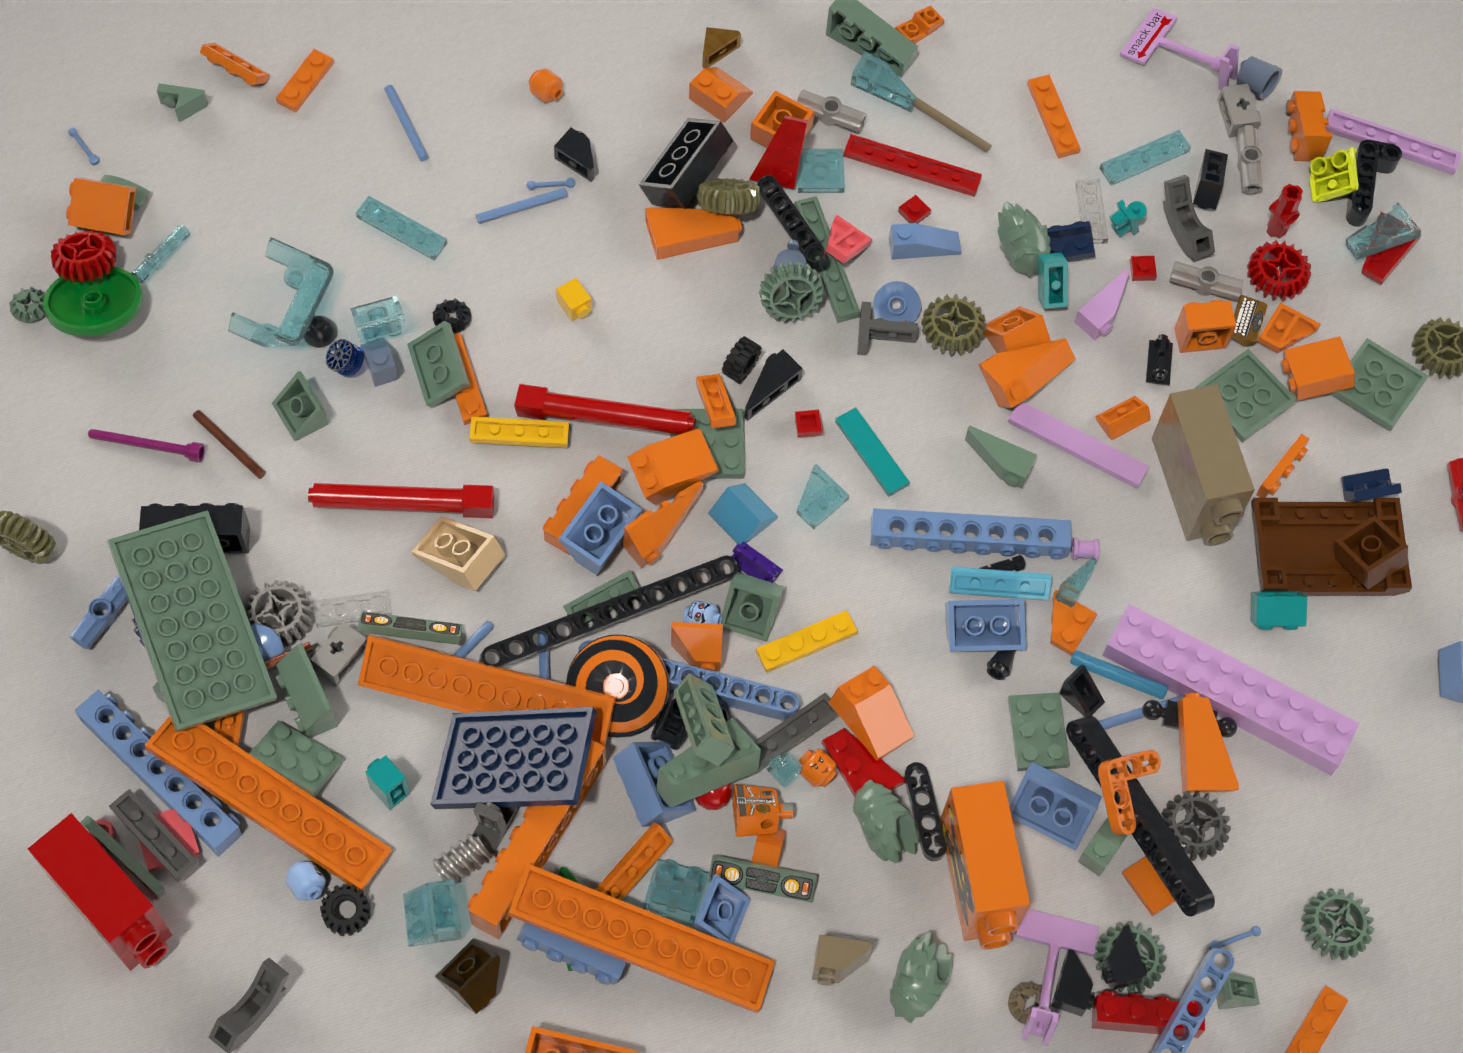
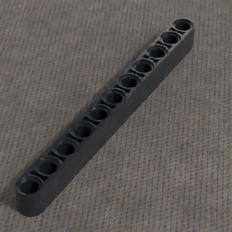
M728 555L708 561L491 644L484 648L480 654L479 661L485 665L500 668L723 583L736 574L738 563L735 558ZM720 563H726L730 567V574H724L720 571ZM697 572H704L707 575V583L698 581ZM679 580L683 582L685 590L683 592L675 590L674 581ZM652 589L659 590L662 594V599L659 601L652 599L650 591ZM627 599H636L639 603V608L636 610L629 608ZM612 607L616 613L615 618H607L604 614V608ZM582 616L590 617L593 623L592 627L582 626L580 618ZM557 626H567L569 635L566 637L560 636L557 633ZM542 634L546 640L545 645H536L533 641V635ZM511 643L520 644L522 653L519 655L512 654L509 650V645ZM487 652L497 654L498 662L496 664H490L486 661L485 654Z

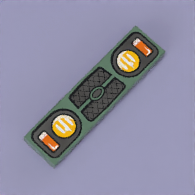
M361 611L357 631L458 645L460 643L462 624Z
M86 816L80 822L94 839L158 899L165 893L164 886L90 816Z
M713 855L708 882H711L713 875H718L735 888L812 903L817 875Z

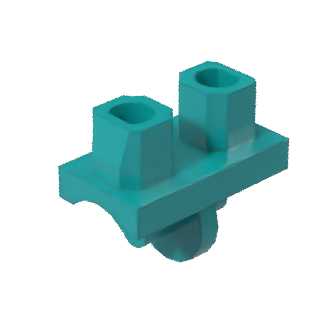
M1122 199L1117 203L1118 210L1109 216L1113 223L1111 225L1112 229L1120 238L1129 231L1133 236L1139 232L1138 222L1147 215V208L1144 203L1134 201L1126 209L1125 202Z

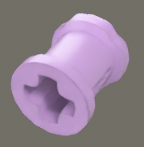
M1073 538L1071 546L1072 560H1076L1079 557L1092 558L1093 561H1097L1099 557V539L1080 541L1078 538Z

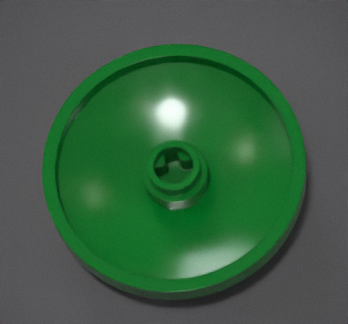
M118 267L110 269V274H103L102 279L95 278L93 282L87 280L84 283L82 281L73 283L72 280L65 281L63 277H59L49 286L43 299L45 314L50 324L59 331L74 336H97L120 329L135 318L143 303V295L138 280L128 271Z

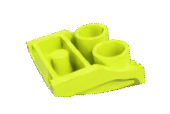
M1352 147L1345 151L1338 150L1332 156H1326V158L1316 157L1310 161V187L1313 202L1327 201L1358 190L1359 184L1355 155L1357 149Z

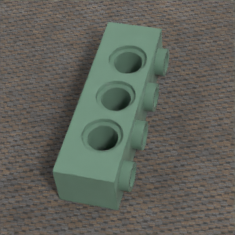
M689 673L673 692L694 754L719 767L725 759L730 757L735 747L713 686Z

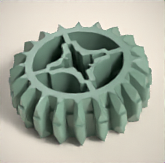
M789 260L788 265L784 266L780 262L778 269L771 267V274L765 273V281L760 283L759 295L762 306L765 307L768 315L772 314L775 320L781 317V320L785 322L790 318L794 323L795 318L799 317L803 321L805 314L812 316L811 309L818 310V303L822 302L824 288L821 277L818 276L815 269L811 270L808 263L803 266L802 262L798 261L793 265ZM788 287H790L791 290L794 292V296H792V293L789 291Z
M1329 889L1327 895L1324 892H1319L1317 898L1312 897L1309 901L1310 905H1306L1304 908L1306 915L1302 916L1301 921L1306 923V925L1302 927V931L1310 933L1305 939L1307 942L1314 941L1315 944L1312 946V950H1317L1319 947L1322 949L1321 957H1325L1329 952L1332 960H1336L1338 955L1342 961L1347 960L1349 955L1355 958L1358 955V951L1363 952L1366 949L1365 944H1369L1372 941L1369 935L1374 932L1375 928L1369 926V924L1374 921V918L1366 916L1370 908L1362 909L1360 906L1363 903V899H1359L1357 902L1353 900L1354 893H1350L1346 897L1344 889H1340L1337 895L1333 889ZM1329 906L1340 908L1336 913L1329 910L1326 912L1322 909ZM1349 914H1350V915L1352 916V918L1354 919L1355 924H1354L1353 922H1351V920H1350V918H1349ZM1341 916V918H1340V920H1339V929L1335 932V930H1336V928H1337V927H1336V924H1337L1336 921H1337V919ZM1320 925L1325 928L1326 935L1321 930ZM1341 936L1346 939L1350 937L1354 941L1338 943L1335 942V939Z
M1130 921L1126 925L1130 926L1143 966L1149 972L1146 973L1147 977L1142 983L1128 986L1127 990L1129 994H1133L1136 987L1139 993H1143L1145 986L1151 989L1154 986V981L1159 982L1162 978L1159 973H1163L1166 967L1161 963L1167 960V956L1160 954L1165 950V946L1156 945L1160 940L1159 936L1150 937L1152 929L1149 928L1146 932H1143L1142 923H1139L1136 929H1134ZM1117 923L1116 930L1109 927L1106 931L1107 935L1102 934L1099 939L1102 943H1097L1095 946L1098 953L1094 955V959L1100 961L1096 965V970L1100 971L1104 968L1103 964L1112 948L1111 945L1124 927L1121 923ZM1140 944L1147 950L1149 956L1141 952ZM1124 988L1118 989V992H1122Z

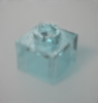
M785 751L782 754L777 753L768 762L770 766L767 768V771L783 787L802 770Z

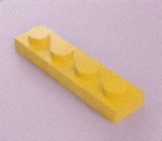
M471 417L469 441L470 443L568 448L569 422Z
M845 610L756 648V654L767 674L856 636L858 631L849 613Z

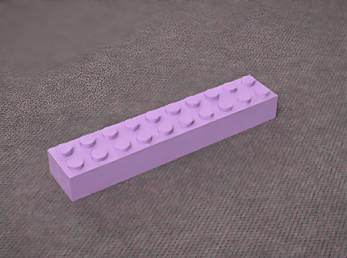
M1130 604L1102 655L1136 674L1167 685L1168 690L1178 696L1185 695L1186 693H1200V697H1208L1212 709L1218 711V717L1232 718L1239 728L1329 775H1332L1339 767L1360 724Z

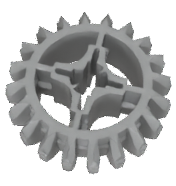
M275 580L274 586L271 587L265 582L264 590L256 587L257 595L249 594L248 598L251 603H245L244 605L250 625L262 624L268 627H279V629L273 630L279 635L282 644L283 641H287L291 645L293 637L300 640L301 635L299 632L307 633L308 628L306 625L312 623L310 615H313V609L309 607L311 601L310 598H306V592L304 590L299 591V587L296 584L290 587L288 581H285L280 586L279 581ZM278 599H287L288 601L282 602ZM269 602V606L265 610L261 611V609ZM274 607H277L278 612H281L282 621L276 616ZM297 613V616H296V618L293 620V622L290 623L289 625H287L289 619H291L292 617H294L295 614Z

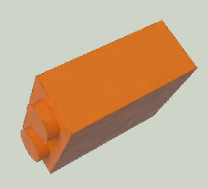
M74 178L69 187L71 203L66 211L68 225L119 235L131 234L137 187L87 178Z
M1341 336L1284 350V360L1280 361L1283 374H1288V387L1291 393H1295L1297 401L1354 387L1355 372Z

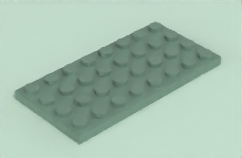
M208 510L108 539L112 557L176 733L277 699Z

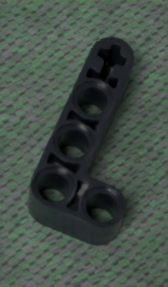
M1367 139L1359 144L1355 154L1359 185L1358 190L1348 194L1346 220L1350 225L1360 227L1367 221L1373 208L1377 172L1384 174L1392 173L1402 157V150L1397 145Z

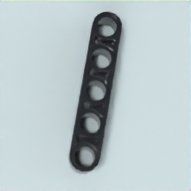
M770 175L762 177L758 181L757 186L760 187V193L764 202L789 238L798 241V251L804 255L811 269H815L817 272L826 270L830 264V259L823 245L776 178ZM785 204L783 208L778 209L779 206ZM797 221L795 225L789 226L792 222ZM809 238L807 242L801 243L802 240ZM821 255L819 259L813 260L815 256Z

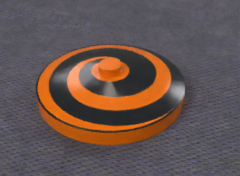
M616 634L603 636L591 641L578 652L567 673V685L616 697L607 737H627L645 730L658 719L668 699L669 677L663 660L649 644L636 637Z

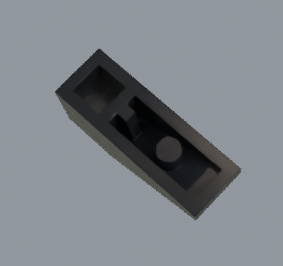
M1205 149L1193 204L1202 209H1216L1224 184L1228 154Z
M784 349L777 354H771L766 359L765 365L745 406L744 418L747 421L801 380L803 368Z

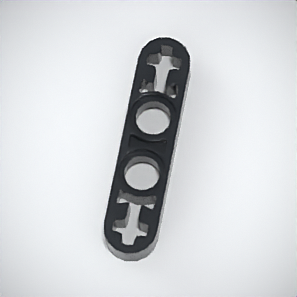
M913 762L907 766L904 779L906 780L905 785L915 825L919 833L921 850L927 860L939 861L944 857L947 847L929 773L923 764ZM913 770H916L918 774H922L919 779L920 787L917 788L915 777H910ZM920 793L926 794L929 798V803L921 806L916 803L915 796ZM924 818L933 819L935 828L932 830L924 829L921 825V820ZM935 835V846L940 847L937 854H934L933 850H928L931 846L930 837Z

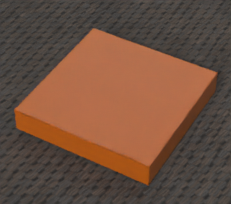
M1147 857L1139 860L1121 873L1152 917L1176 902Z

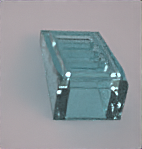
M1092 557L1061 583L1055 599L1070 607L1074 606L1093 573L1097 559Z

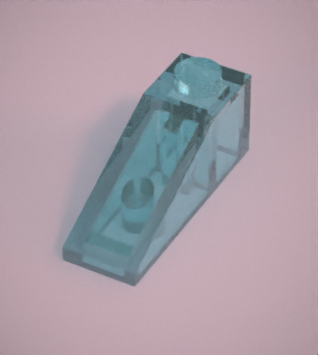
M864 52L852 72L851 86L912 113L916 96L885 61L875 55Z

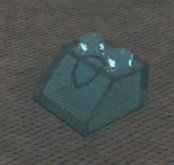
M397 296L350 308L360 343H371L379 338L398 336L403 331H407L405 317Z

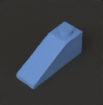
M916 223L891 225L889 246L892 260L961 254L959 234L956 231Z

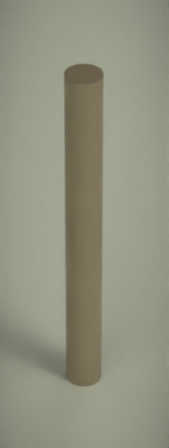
M917 97L912 103L914 107L986 153L989 152L992 147L991 144Z

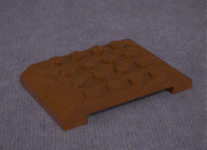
M1278 498L1252 499L1251 505L1261 591H1301L1306 596H1395L1410 592L1412 589L1409 561L1407 565L1370 589H1367L1335 558V540L1374 515L1406 544L1400 498H1375L1373 502H1278Z

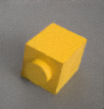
M577 278L556 288L557 302L571 321L577 318H584L592 311V299Z

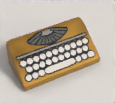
M1240 295L1234 313L1236 328L1232 338L1243 347L1257 342L1268 305L1262 301Z

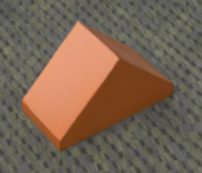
M777 829V832L772 834L757 835L751 862L778 867L786 830Z

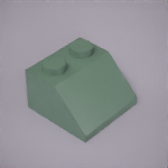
M736 572L730 583L722 612L721 624H723V628L767 642L779 608L784 586Z

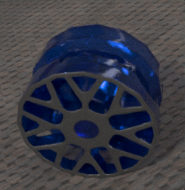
M346 339L335 341L329 347L326 354L328 368L344 377L355 375L364 362L362 348Z

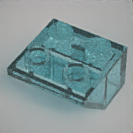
M659 859L649 881L643 909L658 915L694 924L710 872L703 871L696 866L688 867L681 865L674 860Z
M454 879L429 882L403 894L408 947L462 939L457 890Z

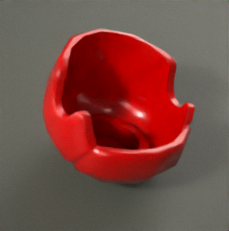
M727 784L696 797L698 805L706 810H719L726 806L732 795V784Z

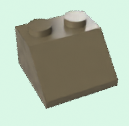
M819 935L812 980H817L818 984L825 986L840 983L868 962L873 942Z

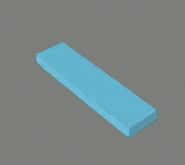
M951 567L949 593L1049 600L1052 576L1051 574Z

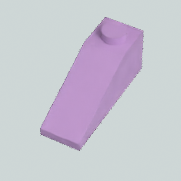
M1127 269L1077 312L1074 323L1094 340L1101 335L1106 336L1113 328L1112 322L1129 275Z

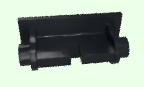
M1165 334L1159 335L1156 340H1149L1146 371L1147 383L1170 385L1173 343H1170L1168 336Z

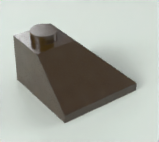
M472 939L435 975V978L465 1007L477 1014L496 995L500 956L475 939Z

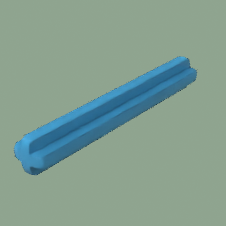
M1077 650L1074 651L1070 660L1072 665L1077 667L1081 664L1085 665L1087 671L1159 699H1164L1168 690L1167 685Z

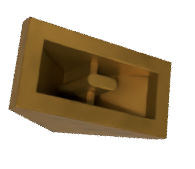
M706 27L702 67L709 68L740 47L741 33L738 30Z

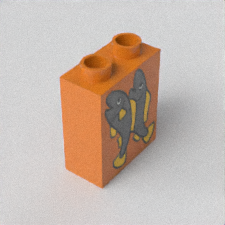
M1004 780L951 788L940 821L946 841V856L963 940L979 939L981 949L1001 948L1012 943L1010 934H1016L1030 906Z

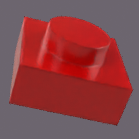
M914 195L899 206L898 213L908 223L918 224L931 215V209L917 195Z
M1131 256L1132 281H1155L1157 277L1155 256Z
M819 409L795 412L798 438L822 435Z

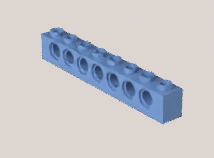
M873 508L870 545L881 549L901 547L904 550L921 548L931 552L950 550L953 553H963L970 551L980 555L1000 553L1003 556L1019 554L1029 558L1049 556L1052 559H1062L1068 557L1071 549V520ZM892 528H898V529H900L902 532H901V533H894V532L891 531V529H892ZM916 530H924L927 534L920 535ZM947 531L951 536H944L940 532ZM965 533H973L976 537L970 538ZM990 534H996L1000 539H993ZM1014 536H1022L1025 540L1019 541ZM1040 537H1046L1050 542H1043L1040 540Z
M98 689L75 709L79 720L169 809H174L178 816L184 822L186 821L192 827L193 832L219 857L242 836L239 829L241 823L233 814L226 815L221 810L223 805L214 796L209 798L204 793V788L148 752L144 757H137L138 752L145 750V744L152 737L151 734L144 727L138 729L133 724L136 721L132 715L126 710L121 712L116 707L119 705L109 693L104 695ZM105 717H114L112 721L108 723H102ZM131 733L128 739H119L122 734ZM157 768H166L162 774H154ZM177 784L184 785L178 792L171 791L173 786ZM195 801L201 802L197 809H189L191 803ZM219 819L217 825L213 827L206 826L209 820Z

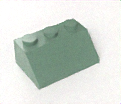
M302 643L297 644L276 664L279 674H276L275 678L280 689L286 688L289 694L285 697L290 711L295 709L299 716L295 718V722L300 733L305 731L308 738H313L337 727V723Z

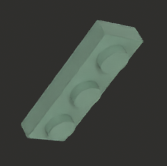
M629 570L563 605V608L567 615L638 589L639 586ZM605 607L604 612L612 609V607ZM588 616L580 618L581 624L591 620Z

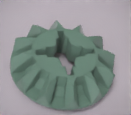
M30 287V289L24 290L21 288L18 294H13V299L9 302L11 314L15 319L24 323L40 320L45 315L43 306L45 294L41 289L36 290ZM31 298L33 304H31L28 310H26L24 304H26L28 300H30Z

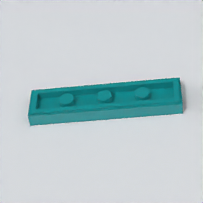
M856 407L835 419L837 426L888 497L909 486L910 482Z

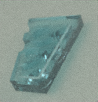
M1398 202L1392 206L1390 212L1387 214L1382 213L1377 217V221L1371 225L1363 226L1346 238L1345 246L1355 259L1358 260L1420 238L1421 229Z

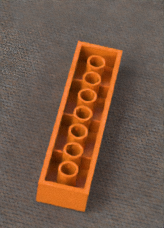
M591 739L578 805L527 806L523 814L525 819L521 826H515L510 834L509 840L511 842L508 847L500 850L495 860L497 865L493 871L489 870L485 874L481 883L484 886L479 894H473L467 907L469 908L468 911L473 926L498 940L501 938L513 918L508 916L507 913L525 865L528 863L543 869L605 767V746Z

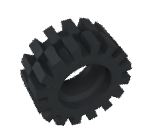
M746 336L741 337L734 344V348H731L730 354L727 355L726 361L723 363L722 373L737 383H741L747 378V374L751 373V369L755 367L762 347Z
M342 884L343 887L339 888L337 885L334 887V891L331 892L329 890L326 893V898L323 897L321 901L323 905L320 906L321 916L326 927L330 928L334 934L337 932L339 936H344L345 933H348V936H352L354 931L359 933L362 931L361 927H366L368 924L367 919H370L371 915L370 904L361 889L357 891L356 886L348 887L347 884ZM343 901H350L356 906L355 914L349 919H340L335 914L337 905Z

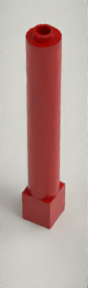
M519 384L514 403L518 417L546 420L548 416L677 435L695 430L696 417H692V412L552 393L546 387Z
M314 483L313 488L308 490V502H311L314 508L462 513L463 517L493 519L494 489L490 485L464 484L463 489Z

